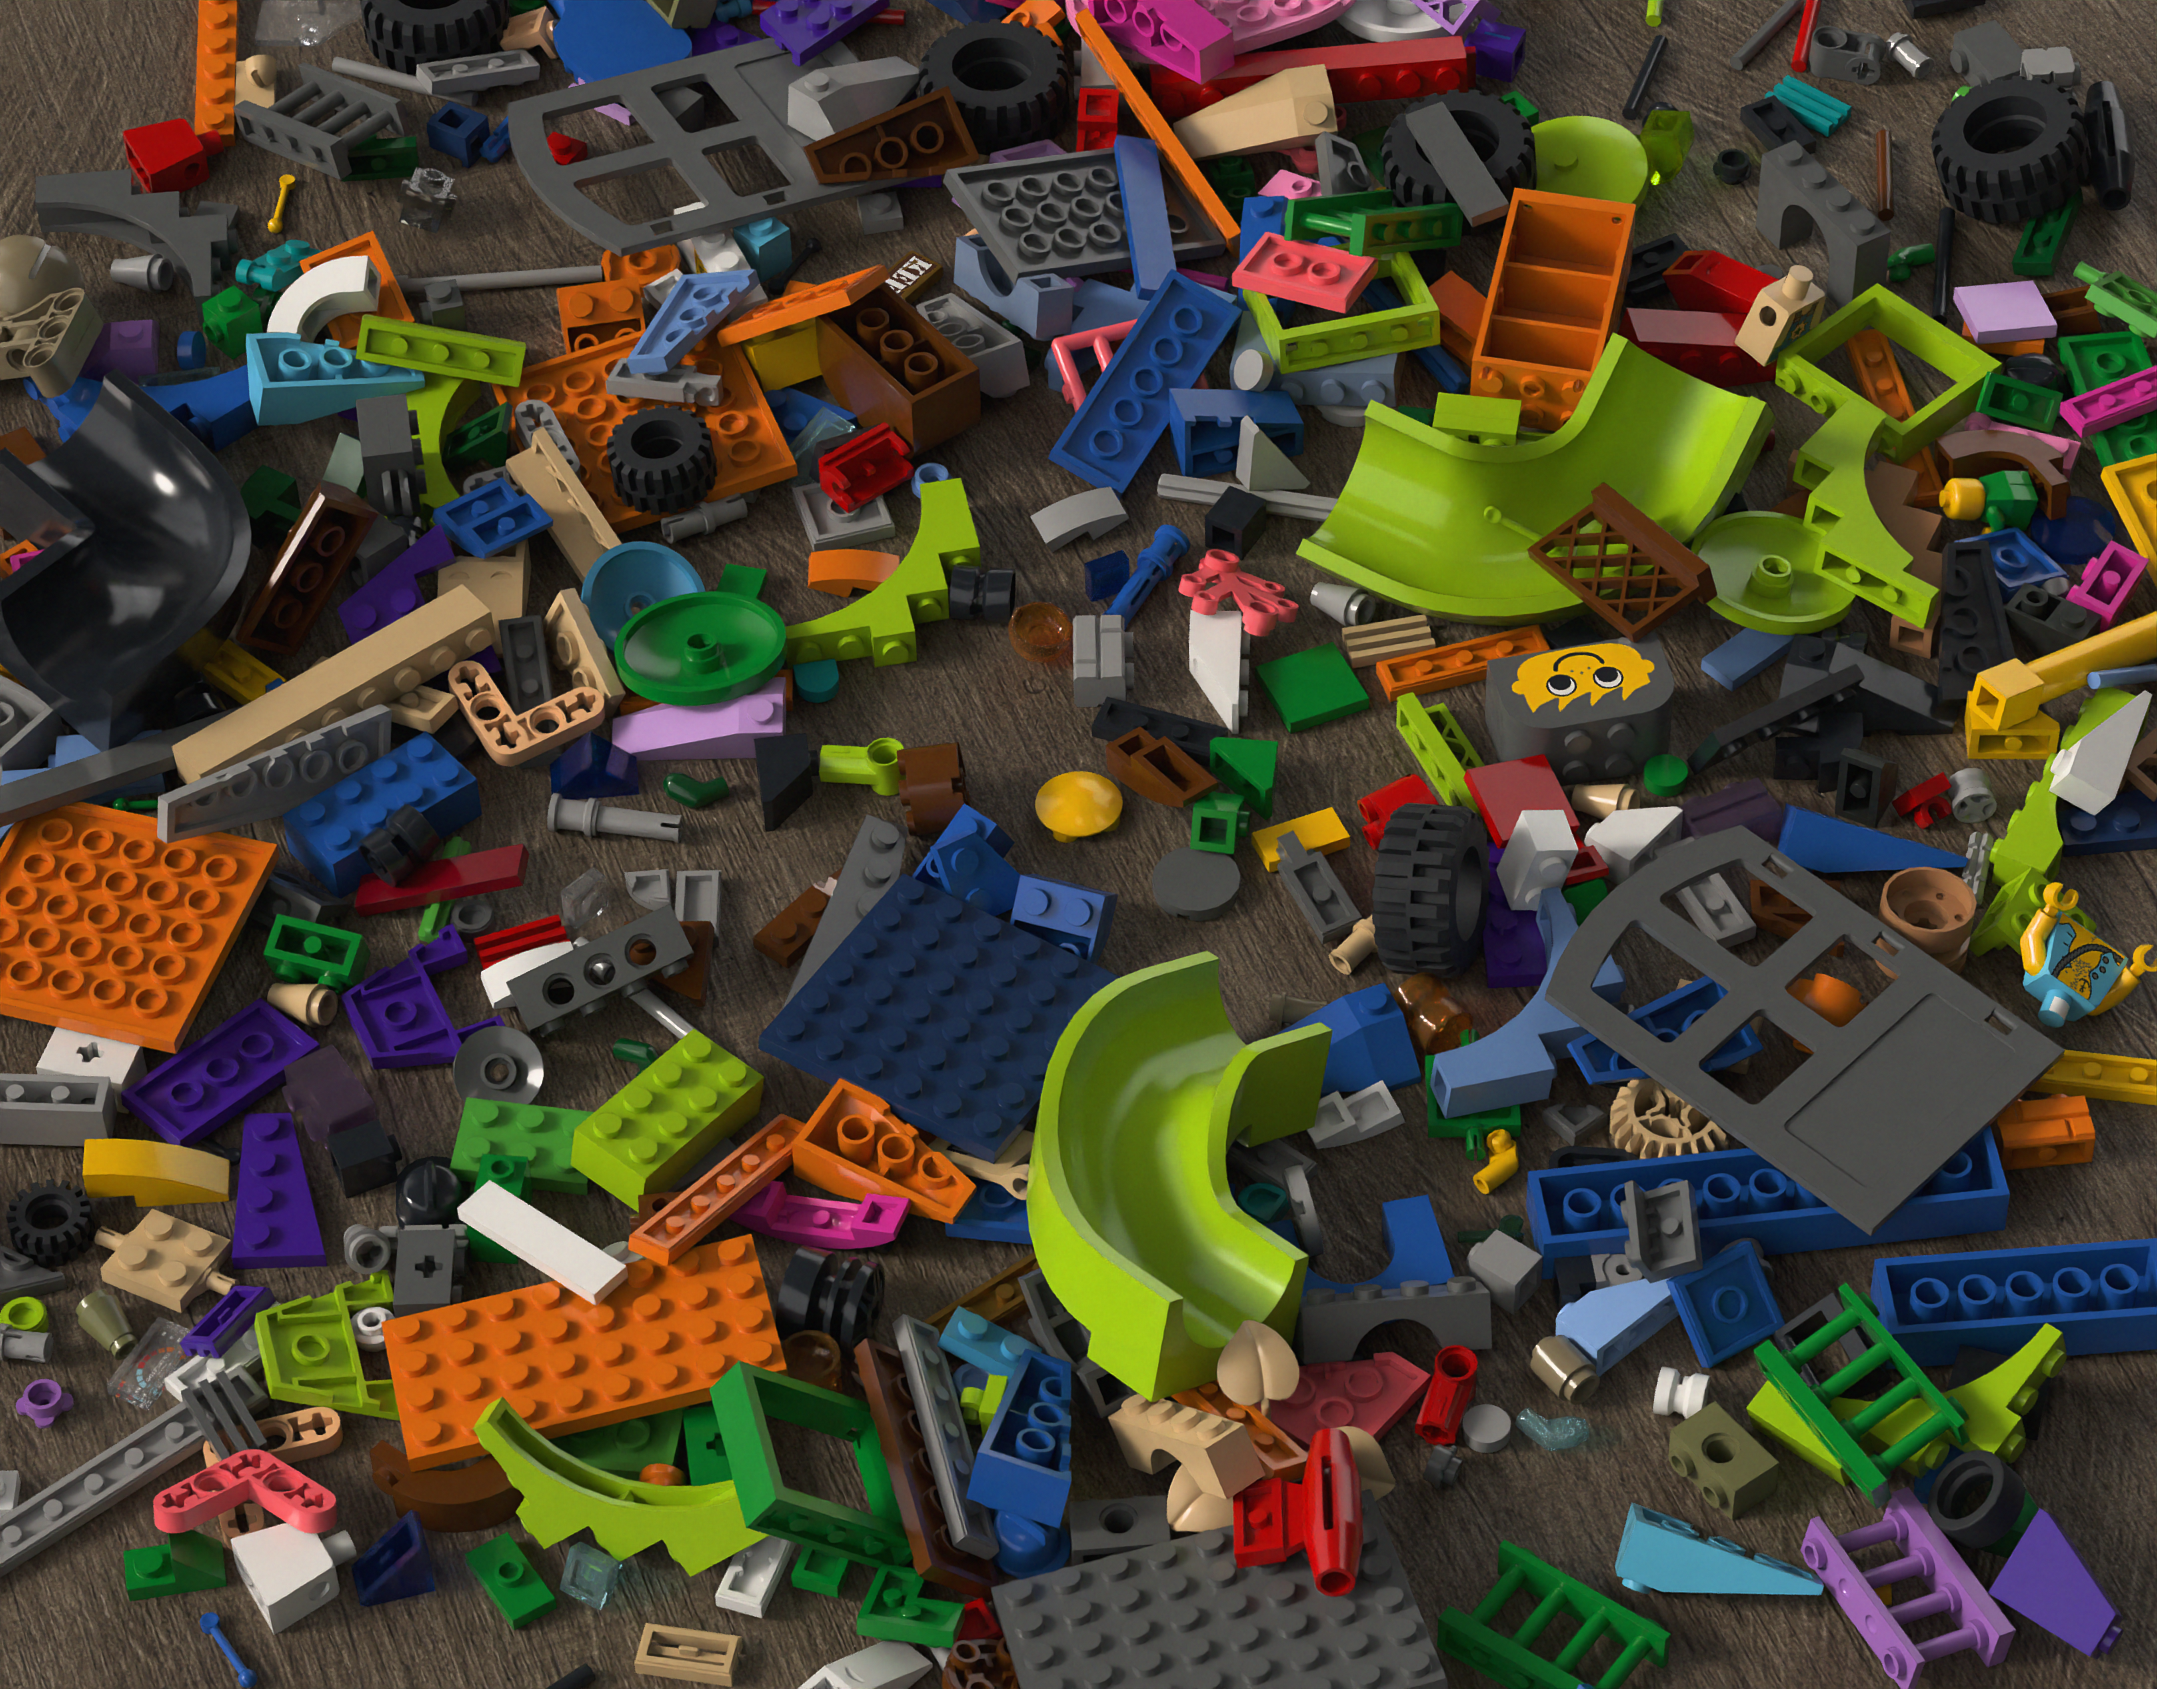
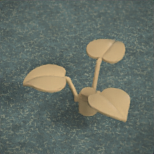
M1246 1320L1241 1324L1221 1353L1217 1366V1379L1223 1393L1234 1403L1250 1406L1260 1401L1262 1414L1271 1421L1269 1399L1285 1400L1294 1394L1299 1382V1366L1291 1347L1277 1332L1257 1321ZM1342 1426L1335 1428L1345 1432L1350 1439L1361 1478L1362 1491L1371 1489L1375 1501L1392 1491L1395 1487V1479L1376 1440L1369 1433L1357 1427ZM1182 1464L1177 1470L1168 1492L1167 1520L1169 1528L1176 1532L1201 1533L1206 1530L1233 1525V1496L1226 1500L1202 1492L1192 1475Z

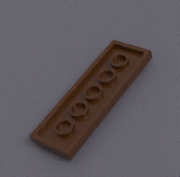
M865 1338L854 1348L859 1366V1376L865 1387L870 1405V1414L875 1422L881 1443L880 1449L885 1457L892 1481L891 1488L898 1502L903 1520L902 1526L908 1537L914 1558L913 1565L918 1576L965 1595L967 1594L978 1599L982 1597L984 1601L989 1603L993 1600L991 1587L1000 1585L992 1558L986 1560L953 1547L900 1351Z

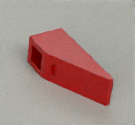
M1715 250L1685 251L1662 274L1681 311L1733 314L1749 313L1758 293L1764 287L1779 280Z

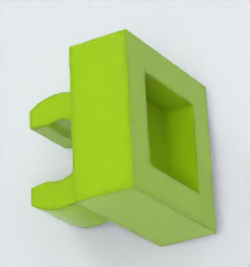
M989 1374L985 1391L975 1387H965L963 1389L959 1404L960 1407H965L962 1415L964 1423L970 1425L981 1424L983 1439L1009 1385L1008 1376Z

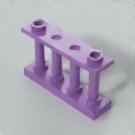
M1909 1487L1892 1492V1499L1889 1500L1881 1522L1834 1537L1820 1516L1811 1518L1800 1549L1806 1564L1815 1570L1880 1659L1886 1674L1893 1678L1901 1689L1916 1688L1926 1662L1967 1648L1975 1650L1987 1667L2004 1662L2016 1631L1940 1528L1934 1524L1931 1516ZM1891 1540L1896 1543L1906 1558L1860 1572L1847 1553ZM1916 1575L1922 1578L1932 1594L1886 1608L1873 1589ZM1943 1611L1950 1616L1959 1630L1914 1645L1900 1625Z

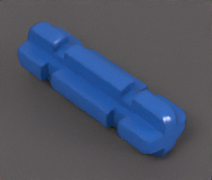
M508 116L495 129L493 135L488 137L480 149L482 157L487 158L489 162H497L504 155L503 152L511 147L508 133Z

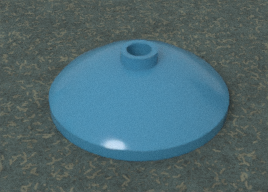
M635 541L615 546L596 560L584 580L581 602L589 609L590 619L598 637L604 641L607 651L615 656L614 645L618 633L634 616L631 608L637 607L643 610L652 604L671 597L706 591L696 570L679 553L657 543Z

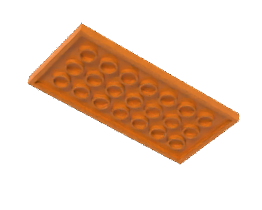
M752 1234L690 1248L668 1267L649 1258L626 1263L624 1265L627 1267L628 1278L596 1306L555 1280L382 1321L381 1325L411 1472L490 1454L480 1444L473 1427L487 1405L501 1397L511 1405L530 1427L549 1440L711 1401L709 1389L738 1361L788 1376Z

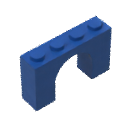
M1428 1194L1382 1203V1235L1391 1260L1390 1265L1384 1272L1365 1282L1341 1284L1318 1276L1307 1266L1301 1297L1307 1296L1308 1290L1316 1288L1334 1289L1335 1294L1354 1292L1353 1288L1355 1286L1363 1284L1380 1285L1382 1290L1400 1288V1283L1411 1280L1427 1281L1429 1286L1446 1285L1447 1279L1455 1276ZM1291 1219L1262 1224L1300 1249ZM1403 1319L1389 1320L1381 1324H1391Z

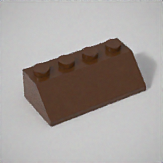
M321 479L316 489L311 493L309 501L295 525L290 529L275 559L269 565L254 595L247 602L245 610L236 624L235 639L243 644L295 657L375 522L379 512L348 487Z

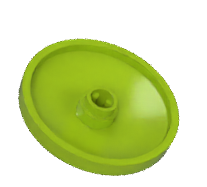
M1592 116L1561 117L1531 127L1535 140L1536 191L1636 204V211L1641 206L1650 183L1648 160L1641 142L1628 129L1610 120Z
M1744 511L1728 514L1713 520L1695 537L1692 543L1691 551L1710 566L1718 594L1706 604L1730 621L1753 630L1778 635H1795V633L1803 635L1822 631L1825 628L1836 625L1848 615L1854 605L1856 594L1813 572L1819 543L1823 536L1802 526L1804 520L1794 516L1769 511Z

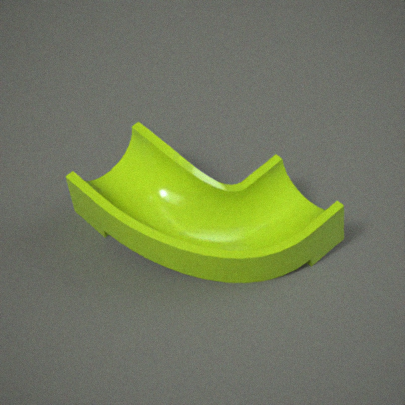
M1612 333L1570 419L1555 433L1532 443L1515 446H1490L1467 442L1447 435L1371 399L1364 413L1365 432L1349 479L1325 522L1310 538H1303L1296 554L1313 568L1353 587L1362 588L1368 591L1370 595L1387 603L1391 602L1411 611L1448 621L1476 625L1520 626L1550 623L1594 612V610L1529 557L1527 549L1534 545L1536 541L1500 523H1488L1484 518L1485 509L1489 506H1496L1503 516L1546 536L1594 502L1591 491L1605 482L1691 551L1695 537L1713 520L1722 517L1735 493L1739 494L1776 417L1766 402L1753 396L1743 397L1701 381L1655 358L1634 345L1627 338L1616 333ZM1594 519L1580 529V534L1601 533L1602 525ZM1626 544L1607 545L1606 555L1627 554L1628 546ZM1599 545L1578 546L1576 556L1598 555ZM1569 546L1563 547L1562 551L1558 554H1550L1548 552L1546 555L1549 557H1568ZM1652 565L1634 566L1632 576L1654 575L1655 567ZM1625 566L1604 567L1602 577H1623ZM1574 568L1573 577L1576 579L1594 578L1595 568ZM1630 588L1629 597L1646 588ZM1622 589L1600 590L1599 598L1601 600L1620 599Z
M1209 951L1140 969L1115 979L1095 993L1076 1012L1059 1038L1047 1067L1028 1169L1026 1203L1029 1233L1037 1262L1050 1289L1066 1310L1091 1331L1087 1357L1150 1402L1218 1380L1217 1366L1221 1353L1241 1324L1246 1320L1257 1321L1270 1327L1292 1348L1309 1255L1262 1225L1237 1206L1231 1195L1227 1180L1226 1155L1234 1140L1250 1148L1315 1126L1333 1030L1319 1022L1246 1045L1232 1027L1222 1003L1218 978L1220 958Z

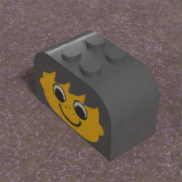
M1656 632L1648 633L1636 643L1624 637L1488 660L1485 723L1499 763L1545 754L1560 786L1576 785L1644 772V766L1650 758L1667 754L1669 751L1674 678Z

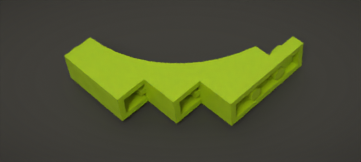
M1850 397L1799 449L1792 481L1813 491L1809 495L1802 526L1823 536L1819 543L1813 572L1924 630L1933 619L1940 589L1910 574L1914 557L1902 548L1885 529L1872 507L1865 486L1864 467L1880 445L1886 415Z

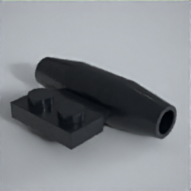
M2099 81L2092 84L2087 91L2083 116L2091 150V164L2088 167V175L2100 206L2106 210L2117 211L2125 208L2130 203L2135 158L2131 123L2118 87L2109 81Z

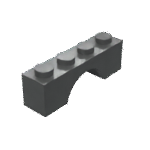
M1467 1276L1449 1278L1446 1285L1429 1286L1427 1281L1411 1280L1400 1283V1288L1382 1290V1286L1376 1284L1358 1285L1353 1288L1354 1292L1335 1294V1290L1330 1288L1311 1289L1307 1291V1296L1301 1297L1295 1327L1296 1354L1304 1364L1352 1360L1359 1342L1368 1331L1385 1321L1394 1319H1409L1425 1325L1430 1329L1435 1341L1442 1349L1451 1345H1461L1470 1350L1492 1348L1490 1292L1481 1282H1476L1475 1278Z

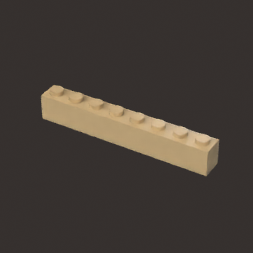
M463 584L459 585L173 745L172 749L179 777L186 784H190L376 705H385L410 692L415 687L447 671L458 662H462L495 643L496 637L491 611Z

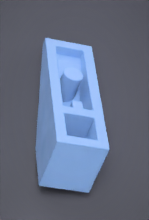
M1645 1278L1590 1291L1576 1303L1570 1302L1560 1310L1556 1317L1555 1336H1566L1595 1365L1596 1374L1601 1376L1679 1315L1666 1283L1671 1278L1654 1283H1649Z

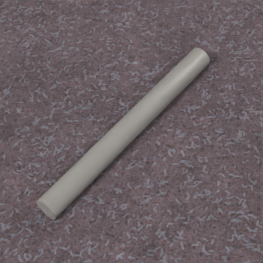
M338 56L332 62V70L334 72L431 96L416 79V76ZM466 90L453 92L452 95L446 97L435 95L433 97L474 107L478 101V92Z

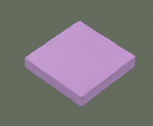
M2034 281L1954 288L1953 300L1977 344L2056 337L2057 323Z

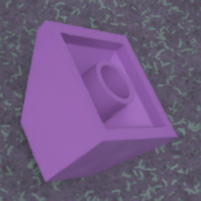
M130 320L104 323L78 376L103 382L104 376L117 368L136 385L158 383L159 322L155 320Z

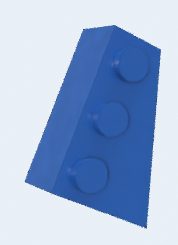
M1169 388L1170 450L1182 475L1185 477L1202 478L1236 470L1241 420L1246 415L1251 418L1286 457L1303 454L1304 423L1288 391L1255 392L1247 390Z

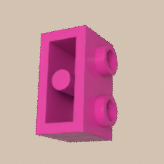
M2111 540L2099 559L2091 558L2081 577V580L2084 582L2081 586L2074 584L2066 600L2102 615L2099 634L2113 628L2136 593L2149 559Z

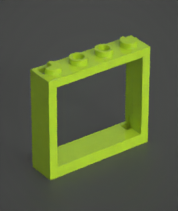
M1350 242L1328 247L1349 252ZM1409 252L1369 256L1378 259V272L1373 279L1392 276L1407 305L1406 307L1283 330L1268 299L1277 297L1243 289V298L1281 375L1440 345L1439 308ZM1296 342V345L1287 346L1289 343Z
M1876 283L1780 351L1777 358L1775 384L1828 419L1850 397L1886 415L1880 445L1876 452L1881 453L1900 466L1934 441L1935 438L1941 436L1975 411L1987 371L2001 374L2002 363ZM1870 325L1958 383L1901 423L1813 364Z

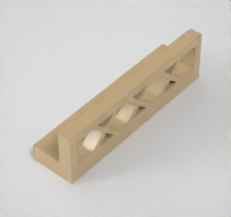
M542 427L533 432L531 447L506 460L505 468L523 495L529 493L554 520L553 526L548 528L547 531L581 582L584 583L587 573L596 560L611 548L622 543L546 429Z

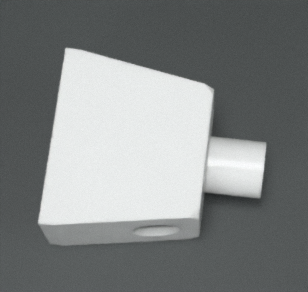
M283 1523L231 1539L236 1568L273 1634L281 1632L335 1598L340 1592L335 1566L357 1557L354 1544L346 1530L320 1540L317 1533H305L288 1523Z

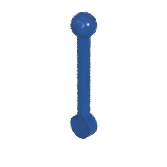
M213 1612L204 1614L200 1618L202 1631L213 1635L238 1672L239 1684L243 1688H252L257 1683L258 1676L256 1672L246 1668L220 1630L221 1624L218 1615Z

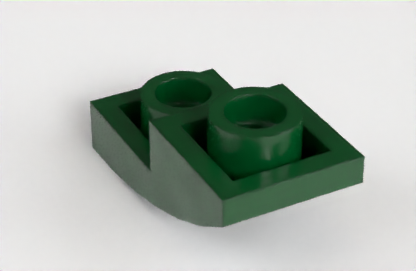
M1229 155L1221 157L1218 161L1207 162L1208 173L1214 192L1234 221L1241 223L1244 198L1259 197L1255 189L1254 172L1246 156Z

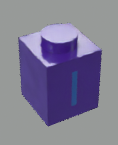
M1482 19L1475 32L1468 33L1464 47L1475 46L1476 74L1512 83L1525 60L1526 29L1498 22L1491 24L1487 20Z

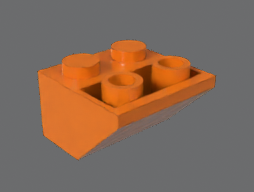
M638 277L562 287L556 290L566 354L646 329Z

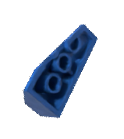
M1786 803L1783 812L1778 851L1811 874L1813 869L1830 873L1902 870L1915 867L1951 868L1966 867L1968 858L1909 839L1897 838L1894 835L1869 827L1852 825L1842 819Z
M1706 975L1626 1014V1016L1662 1042L1670 1043L1722 999L1728 991ZM1747 1024L1703 1063L1700 1069L1704 1072L1725 1070L1761 1052L1764 1048L1751 1025ZM1587 1033L1567 1044L1589 1085L1652 1078L1591 1033Z

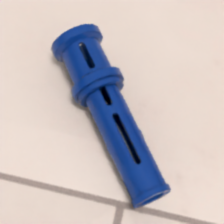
M1161 525L1156 530L1154 542L1149 548L1142 550L1138 555L1137 569L1122 587L1109 608L1102 614L1121 615L1124 618V631L1156 584L1167 580L1171 576L1175 561L1178 557L1184 556L1190 549L1188 537L1175 526Z

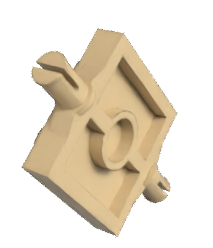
M153 1208L129 1234L123 1235L106 1226H101L95 1235V1244L115 1251L101 1267L103 1282L182 1313L195 1297L209 1289L226 1295L235 1285L240 1286L239 1280L219 1273L220 1267L232 1254L230 1239Z

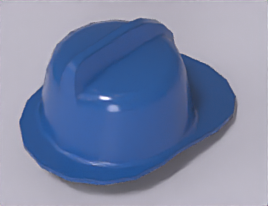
M988 1508L1000 1550L992 1557L995 1566L1019 1580L1057 1571L1064 1567L1069 1558L1070 1540L1066 1529L1061 1524L1059 1528L1004 1510Z

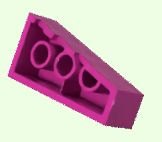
M1088 0L1089 11L1108 38L1201 85L1235 65L1233 31L1194 0Z

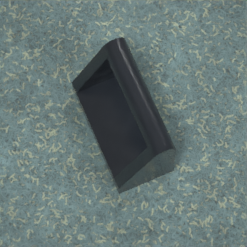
M1832 1292L1775 1331L1773 1338L1781 1351L1785 1348L1790 1351L1799 1345L1798 1341L1807 1339L1846 1309L1843 1307L1842 1301ZM1859 1325L1839 1339L1851 1361L1872 1347ZM1810 1362L1801 1367L1803 1372L1799 1376L1808 1387L1814 1383L1818 1386L1822 1384ZM1881 1364L1838 1397L1856 1399L1879 1391L1893 1380L1884 1365Z

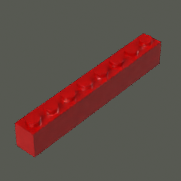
M1462 35L1239 54L1234 56L1235 65L1202 85L1163 65L1149 64L1151 99L1163 118L1190 116L1285 69L1320 64L1325 65L1334 104L1423 97L1434 93L1445 95L1448 90L1459 89V93H1468L1467 58Z

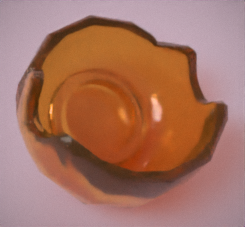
M1033 601L1022 607H1017L1008 625L1009 641L1015 652L1027 661L1037 663L1054 661L1063 655L1070 645L1073 633V624L1068 620L1067 615L1063 610L1050 602Z

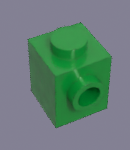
M234 285L202 304L205 321L202 327L208 341L232 360L246 352L247 334L263 333L259 305Z
M1211 792L1196 800L1193 807L1190 849L1234 854L1241 837H1248L1251 813L1250 811H1243L1245 796Z

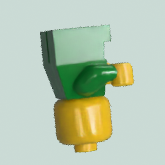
M2000 471L1979 477V480L1974 478H1952L1946 483L1944 490L1939 494V504L1943 507L1948 518L1971 521L1979 518L1980 521L1989 523L1991 527H1984L1981 535L2003 530L2005 526L2018 527L2021 531H2026L2038 503V497L2032 486L2028 471Z

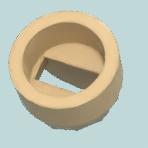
M256 55L246 59L245 71L249 82L253 86L260 88L264 87L265 84L271 85L277 74L276 59L269 55Z

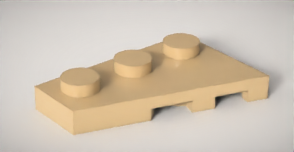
M576 589L560 590L542 622L545 646L549 645L555 653L552 662L559 671L567 669L572 675L573 689L583 686L597 689L604 698L605 718L612 717L626 694L624 683L619 674L615 672L607 656L606 645L598 637L590 619L589 609L581 602Z

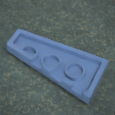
M756 269L682 275L627 358L631 374L648 373L649 375H660L669 371L760 284Z

